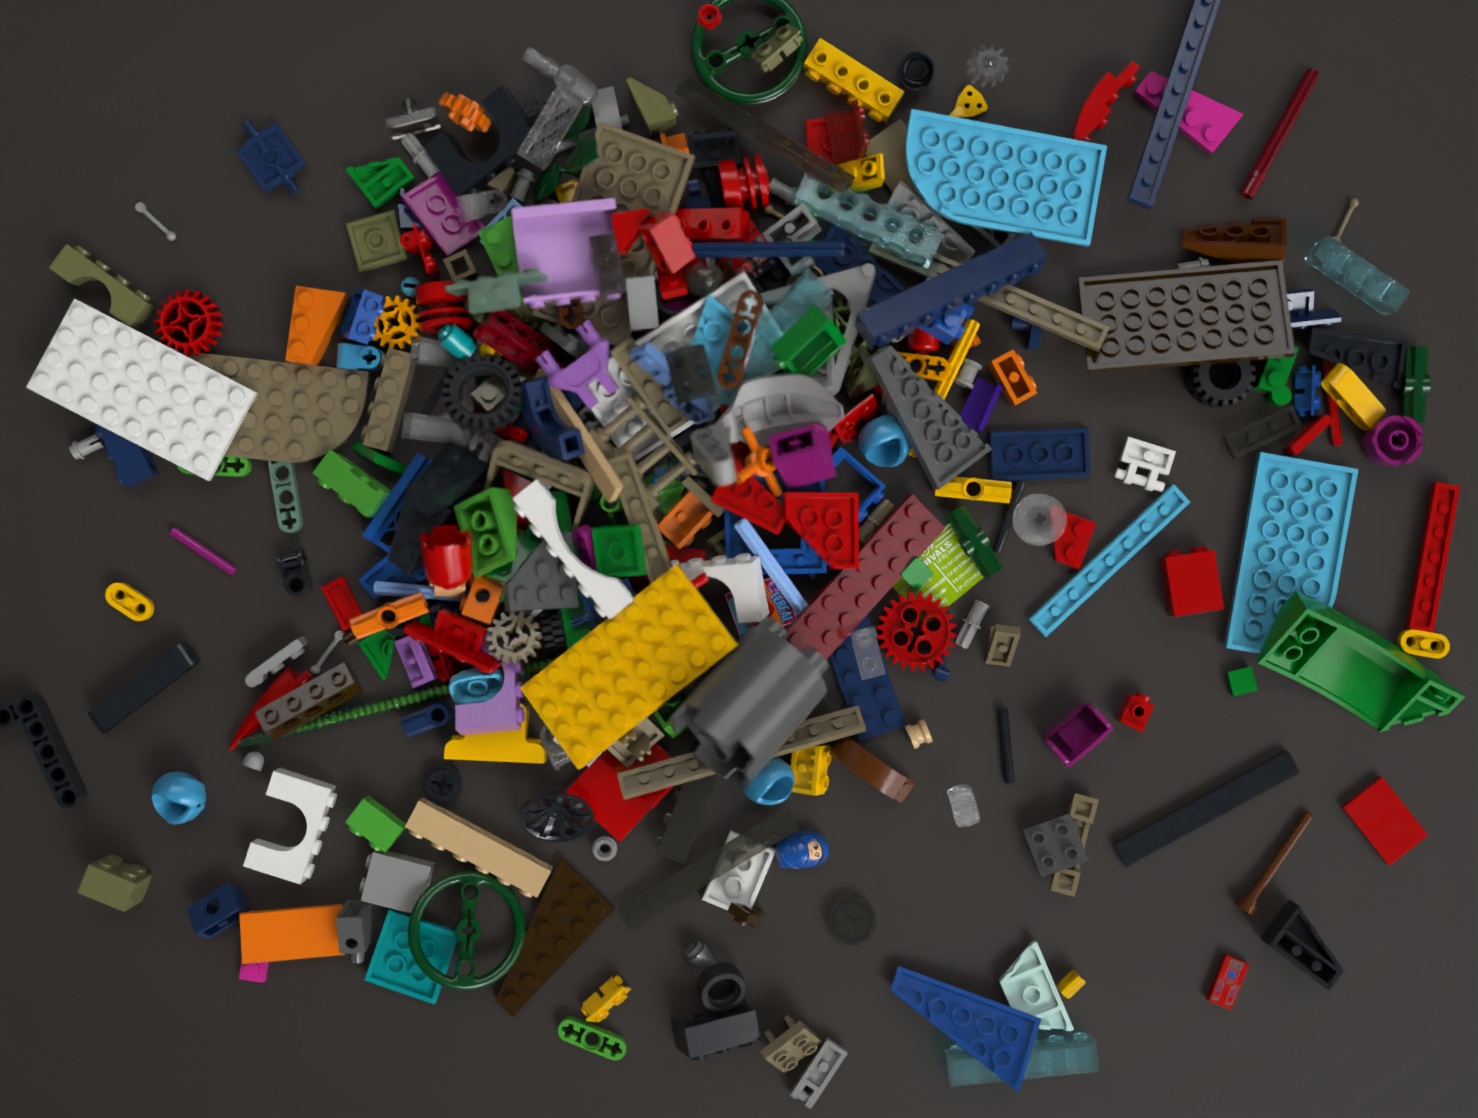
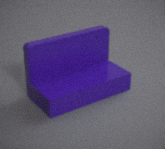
M977 377L960 416L970 429L980 433L987 423L1003 385H994Z

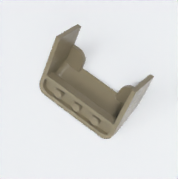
M500 441L492 453L484 491L495 486L500 477V470L503 467L538 479L541 482L581 497L571 532L578 528L589 508L596 484L588 470L565 460L554 459L542 451L516 441Z

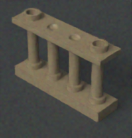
M631 392L626 399L630 406L604 428L600 427L598 429L593 425L587 431L606 460L629 453L653 432L664 442L637 465L652 510H654L660 504V491L686 469L694 476L698 472V466L696 465L698 462L691 452L685 453L669 434L667 435L660 423L646 409L648 406L639 395L635 397ZM638 413L647 424L621 447L617 446L615 448L609 442V436ZM671 450L680 462L654 484L650 483L648 485L642 478L644 476L643 473Z

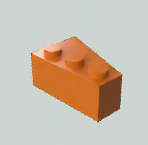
M296 286L285 360L295 364L318 366L331 341L330 338L336 326L339 325L342 319L341 316L347 304L350 303L351 296L343 292Z

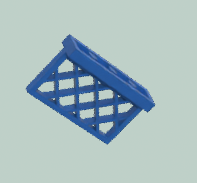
M417 453L362 534L363 537L390 553L391 546L383 543L382 539L387 532L396 531L398 516L401 513L408 483H414L432 462L430 459ZM461 496L454 500L448 507L454 510L453 506L459 504L463 497Z

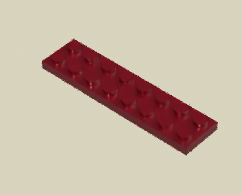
M909 493L859 548V569H840L785 629L788 633L786 641L800 652L805 647H811L827 659L902 577L900 574L916 556L918 558L945 527L913 494Z

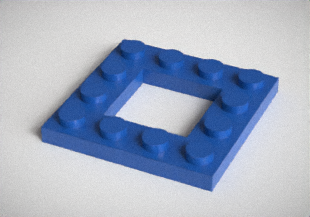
M773 473L783 493H825V480L789 489L781 474ZM753 475L772 494L765 478ZM783 494L775 498L783 499ZM725 509L726 558H735V556L744 553L755 556L734 528V525L743 518ZM802 538L801 548H768L786 574L827 573L826 562ZM761 565L762 575H767L768 573Z

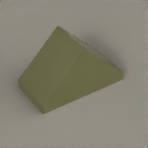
M859 346L843 379V384L849 398H855L879 385L866 360L871 355L864 346Z

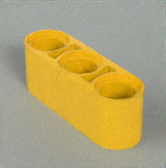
M1338 363L1321 381L1323 389L1353 423L1364 431H1369L1386 413L1384 406L1357 375L1344 364Z

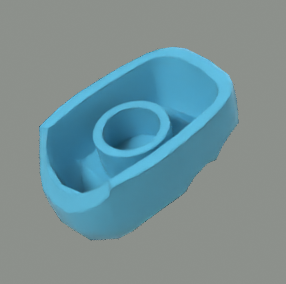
M477 667L461 671L450 678V695L453 701L459 705L486 702L495 697L501 690L504 683V674L501 668H497L492 673L482 672Z

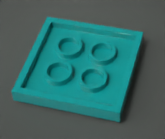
M390 908L365 981L435 1005L442 985L424 974L412 956L408 942L410 914ZM421 918L419 932L423 952L429 962L438 971L446 975L458 940L453 934V929Z

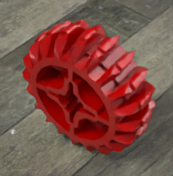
M186 289L185 294L180 290L176 291V298L173 295H167L169 303L160 302L164 309L163 311H155L161 317L153 322L160 326L155 332L158 335H163L159 340L162 344H167V347L181 354L184 351L187 357H191V352L200 356L202 349L209 352V343L213 345L218 344L213 338L215 335L222 336V333L217 331V327H223L224 323L217 321V319L223 315L221 312L216 311L218 304L211 303L212 298L206 295L203 297V293L200 291L193 293L192 290ZM188 304H198L205 314L194 315L193 311L189 309ZM178 311V317L172 321L175 313ZM206 325L203 334L200 336V329ZM173 332H184L190 342H180Z

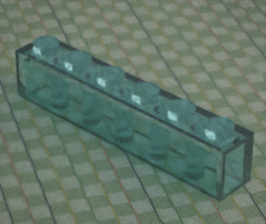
M809 268L759 321L742 382L762 377L763 373L761 371L767 365L772 366L775 363L773 358L776 354L770 349V346L812 306L816 305L818 308L824 309L832 300L831 295L833 291ZM738 345L730 353L731 357L735 360L740 359L744 354L742 346ZM728 361L727 365L732 366L729 374L725 373L724 378L728 380L727 384L729 385L730 381L736 380V376L732 375L734 367L740 368V364ZM718 367L706 381V387L730 407L737 388L727 389L719 384L717 379Z
M1084 1032L1075 1033L1073 1037L1065 1038L1062 1035L1049 1036V1039L1045 1040L1035 1038L1023 1079L1099 1072L1096 1041L1092 1035ZM954 1045L950 1049L944 1050L946 1074L950 1087L1003 1082V1080L959 1045Z

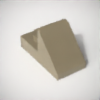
M1000 624L990 627L986 664L1011 666L1021 635L1020 627Z

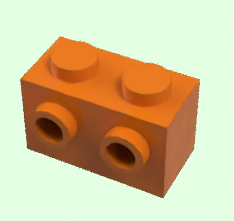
M1014 349L987 364L997 384L1003 385L1001 392L1010 408L1037 394L1035 390L1037 387L1033 378L1027 375L1023 368L1025 366L1021 356L1015 353Z

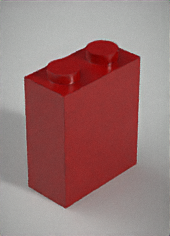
M1206 546L1192 547L1191 553L1182 554L1181 550L1166 552V557L1159 558L1168 616L1177 617L1224 609L1215 550H1206Z

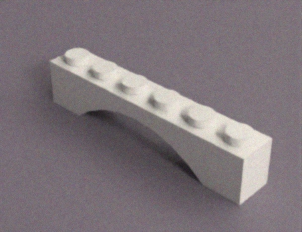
M536 479L513 498L516 503L513 506L522 518L527 516L532 523L530 525L531 530L538 538L544 537L548 542L546 545L548 551L553 557H560L564 562L562 565L564 571L571 578L573 576L577 578L581 583L578 585V588L587 598L591 596L597 603L594 607L603 618L607 616L611 619L634 600V596L619 578L606 576L594 571L572 553L564 541L558 526L556 499L541 481Z

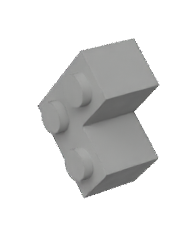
M802 203L762 234L767 242L808 241L822 230L815 218ZM779 257L795 280L816 265L811 257Z

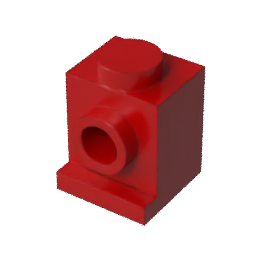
M1137 692L1135 696L1128 693L1115 720L1143 733L1155 705L1149 703L1151 698ZM1141 707L1140 714L1136 716L1134 713L1135 709Z

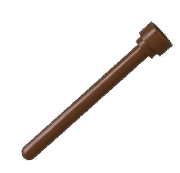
M1303 813L1249 894H1245L1243 897L1240 896L1235 904L1236 906L1253 916L1258 909L1256 907L1258 904L1257 899L1313 819L1312 813Z

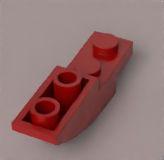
M1134 61L1116 78L1108 71L1099 81L1081 107L1070 139L1089 142L1092 138L1089 134L1095 128L1100 131L1109 121L1107 116L1112 111L1108 106L1112 105L1120 96L1117 92L1123 86L1127 89L1137 79L1135 73L1140 67Z

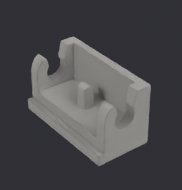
M648 274L625 278L630 330L659 328L654 276Z

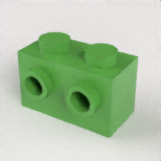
M369 795L363 798L345 822L350 826L349 830L359 837L364 836L370 841L369 845L379 852H387L405 830V825L407 824Z

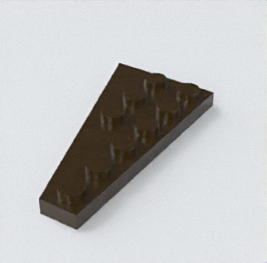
M561 857L525 934L520 955L508 971L495 999L512 1017L520 1011L615 910V906L563 857Z

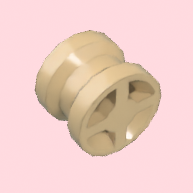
M924 719L919 720L916 725L905 726L914 749L919 748L920 744L924 742L928 744L933 742Z

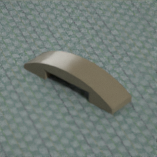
M1074 793L1066 814L1070 813L1072 819H1075L1077 832L1085 848L1090 824H1093L1099 800ZM1080 864L1052 873L1050 890L1075 897L1081 874L1079 872Z

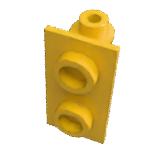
M619 975L611 976L599 988L604 994L602 998L598 992H594L582 1003L583 1007L580 1009L584 1015L588 1016L585 1019L586 1021H602L608 1016V1010L611 1007L621 1004L627 998L626 994L631 990V987L621 986L623 980Z

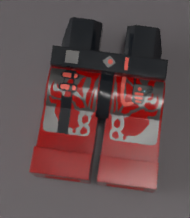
M749 220L748 242H766L753 221ZM779 257L718 258L730 263L736 275L744 271L758 293L767 291V288L761 282V279L766 275L770 277L774 284L785 278Z

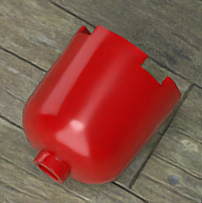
M445 525L432 528L433 533L430 534L423 532L420 536L423 568L427 580L431 584L442 587L445 590H453L466 583L473 571L472 533L470 530L466 529L463 532L458 531V526Z

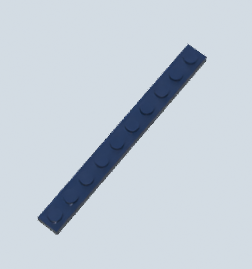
M1221 0L1192 1L1126 200L1130 203L1149 210L1154 205Z

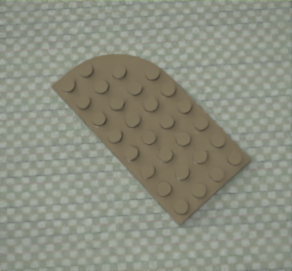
M191 352V357H189L257 393L224 456L291 463L313 461L326 455L330 449L336 450L341 447L353 433L356 426H359L366 409L371 373L368 371L336 369L332 367L205 353L197 356L194 352Z

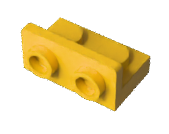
M816 745L792 752L791 768L795 775V783L791 792L813 796L825 794L829 785L827 771L832 757L829 754L830 745Z

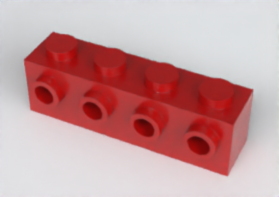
M742 208L677 209L675 215L682 224L681 229L692 244L704 242H748L750 213Z

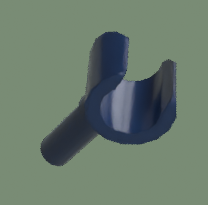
M942 654L940 656L943 663L938 662L933 671V676L935 679L944 682L947 681L950 670L943 667L946 655Z

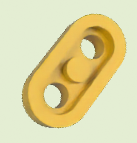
M120 582L113 583L107 588L105 593L107 602L132 620L144 621L153 615L154 604L151 599L130 585ZM120 590L124 592L123 599H120L118 597V593ZM140 604L145 606L143 613L139 611Z
M1406 629L1397 637V646L1404 652L1412 655L1439 659L1446 656L1450 649L1449 640L1442 634ZM1408 637L1412 639V643L1409 646L1406 644ZM1433 641L1436 643V648L1434 650L1431 649V643Z

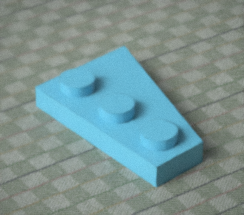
M708 294L685 361V365L690 369L702 387L721 363L735 314L710 294ZM742 320L738 324V332L743 335L750 325Z

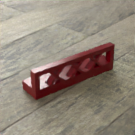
M506 310L488 312L486 320L475 328L474 337L534 377L538 369H542L535 359L547 350H549L551 356L561 369L567 368L571 363L572 355ZM496 315L502 319L504 325L495 319ZM516 329L521 331L524 338L518 335ZM535 341L541 345L543 351L537 347ZM555 355L562 359V364L557 361Z

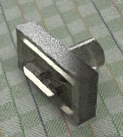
M406 99L401 103L403 115L385 119L387 129L393 140L403 138L408 133L415 135L441 128L440 119L435 108L430 107L418 111L417 103L414 99Z

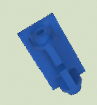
M1312 365V371H1308V366H1299L1298 371H1295V389H1305V394H1295L1294 412H1296L1297 417H1306L1307 412H1311V416L1316 417V411H1320L1321 397L1316 396V386H1321L1322 375L1321 371H1317L1315 365Z

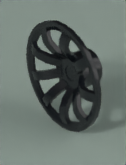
M555 790L534 797L526 802L519 812V822L525 832L537 839L563 842L579 838L587 833L594 823V811L583 799L567 794L564 791ZM570 800H573L576 803L574 805H570ZM534 803L540 808L537 811H530L528 809ZM583 806L587 814H579L575 811ZM525 816L531 818H539L536 819L534 822L527 823ZM547 819L545 828L541 833L533 829L540 826ZM574 819H577L579 821L587 820V823L585 824V826H580L574 821ZM564 820L576 832L567 835ZM554 821H557L560 836L549 835Z

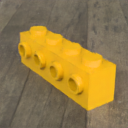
M822 38L818 40L804 62L803 70L808 78L815 82H818V80L823 82L831 93L835 95L840 93L848 98L847 102L858 109L862 107L877 122L882 120L887 123L903 97V90Z

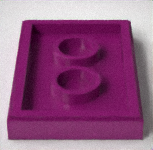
M441 172L401 197V200L446 258L479 238L478 231L486 228L464 198L457 197Z

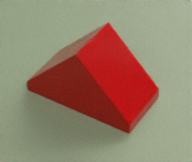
M642 208L611 214L617 251L624 256L628 254L640 236L638 227L653 217L654 214L649 209Z

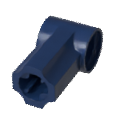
M439 702L402 717L401 725L404 733L410 738L448 723L453 718V708L446 702ZM436 708H441L444 711L445 718L443 720L436 718Z

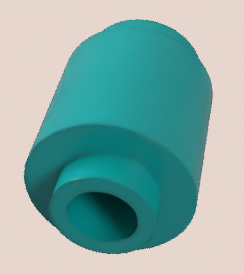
M447 324L438 333V337H440L438 343L457 359L460 358L464 361V358L470 357L476 349L473 339L456 324L450 326Z

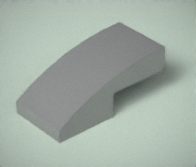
M614 86L589 91L596 126L598 127L599 122L623 130Z

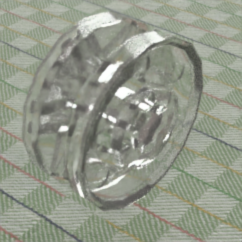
M1032 494L1023 498L1016 505L1013 513V527L1016 534L1024 542L1034 546L1048 545L1057 541L1063 535L1067 526V513L1064 506L1055 497L1047 494ZM1038 513L1046 517V521L1042 522L1041 527H1039L1038 523H1034V519L1038 518Z

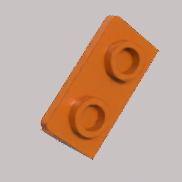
M687 490L657 524L660 532L680 550L683 546L687 547L692 543L695 538L694 534L700 528L704 529L709 525L712 520L711 516L714 513L692 492Z

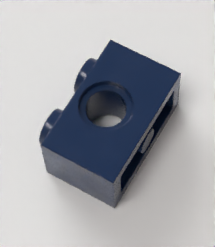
M231 883L219 886L216 891L206 897L199 898L195 901V904L187 908L195 934L208 940L240 921V912H250L242 889Z

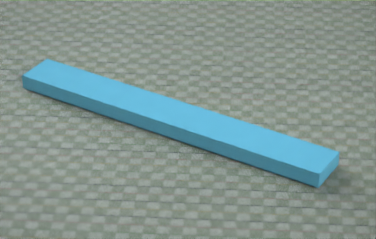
M1172 484L1035 611L1028 620L1044 637H1047L1191 502Z

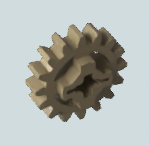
M510 611V616L508 617L501 613L502 620L493 619L495 627L487 629L492 635L486 638L488 644H492L488 649L491 653H495L494 657L496 660H500L503 657L505 665H508L510 660H513L515 666H518L520 659L527 663V656L529 654L533 657L536 656L533 649L541 648V644L537 640L543 637L541 632H536L540 629L538 623H533V616L530 615L526 618L524 611H521L518 616H516L514 611ZM525 626L529 628L531 637L524 633ZM498 639L505 642L504 650L499 647Z

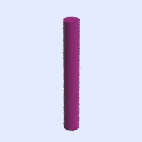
M174 527L171 530L170 535L231 576L236 573L238 569L236 566L179 528Z

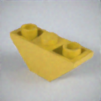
M878 153L824 168V193L863 192L882 187L885 179L883 154Z

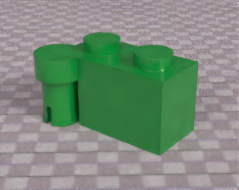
M1294 347L1295 354L1293 357L1263 359L1259 361L1254 375L1256 376L1255 381L1251 383L1253 386L1251 391L1268 395L1264 399L1269 406L1286 405L1291 400L1292 393L1285 385L1299 349L1297 347Z

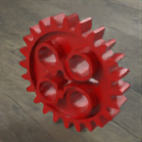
M911 591L908 592V599H905L900 594L899 603L890 600L892 608L884 607L883 610L887 615L878 617L884 622L883 625L876 626L877 629L882 630V634L876 636V639L884 640V643L879 648L888 649L884 656L889 657L893 655L892 664L901 661V669L910 664V671L914 672L916 665H919L921 671L925 670V664H928L933 669L934 660L942 664L943 660L940 655H950L946 648L947 646L954 647L955 645L949 640L950 638L957 637V634L952 633L950 630L955 628L957 624L949 623V620L954 615L945 614L949 606L940 608V598L932 602V594L930 593L924 599L922 591L918 592L917 598H914ZM907 608H911L916 614L914 621L910 623L903 619V612ZM925 611V617L919 627L922 635L916 636L911 652H908L907 648L913 637V632L910 631V628L917 626L921 612ZM930 617L936 618L939 623L937 630L933 632L926 627V621ZM899 631L904 632L907 637L906 643L902 646H898L894 642V635ZM922 640L927 641L930 645L929 652L924 655L920 654L917 650V645Z

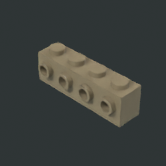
M388 348L387 353L383 354L380 364L383 368L381 377H377L374 385V391L377 393L375 400L370 402L368 408L369 423L368 426H364L361 439L364 440L363 445L393 453L418 361L417 356Z

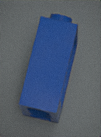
M840 447L832 456L834 468L844 460L875 487L859 506L860 523L869 513L866 508L872 502L876 505L885 495L882 490L886 486Z

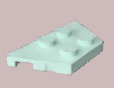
M1033 940L999 979L1006 999L1011 1008L1041 1018L1040 1029L1051 1030V1028L1072 1031L1074 1028L1037 941Z

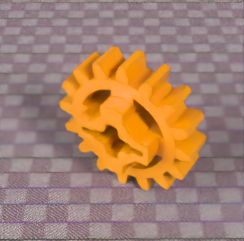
M396 295L394 301L389 296H386L383 312L380 317H376L374 323L376 334L373 340H381L380 346L385 348L389 343V348L396 349L398 345L400 349L405 350L406 342L413 346L412 338H420V335L416 332L420 324L418 323L420 319L415 314L418 307L416 305L410 306L411 301L406 298L402 303V299L398 295ZM396 307L394 311L388 313L385 312L390 308ZM407 313H409L411 317V326H409L407 322ZM393 319L400 322L398 327L391 324ZM380 320L383 321V331L380 329ZM403 333L406 334V335H405L404 337H402V338L395 339L397 335H400V334H403Z

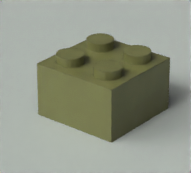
M109 855L88 865L77 893L125 912L142 902L153 874L146 872L147 869L141 865H129L124 863L121 857Z

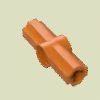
M419 591L394 602H386L381 607L350 618L349 621L353 634L358 640L429 612L425 596ZM383 611H393L396 619L391 621L385 619Z

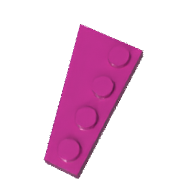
M1151 71L1134 91V94L1156 111L1167 78ZM1191 90L1178 130L1211 155L1244 114Z

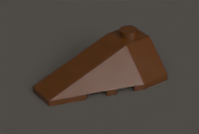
M1259 217L1252 218V223L1240 225L1238 221L1229 222V226L1220 228L1213 224L1183 229L1182 247L1235 264L1282 260L1284 270L1287 248L1286 218Z

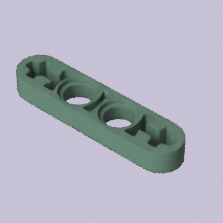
M268 460L278 525L286 533L298 532L303 526V516L294 463L277 462L274 464V461ZM281 466H285L289 470V475L285 480H280L276 475L277 469ZM286 490L290 491L293 495L292 502L287 505L283 504L280 499L281 494ZM295 507V511H290L291 518L296 519L292 529L289 525H285V521L289 520L288 512H282V508L290 509Z

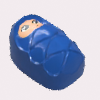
M817 831L792 833L779 838L775 844L776 858L782 868L798 869L813 867L823 863L829 856L828 842Z

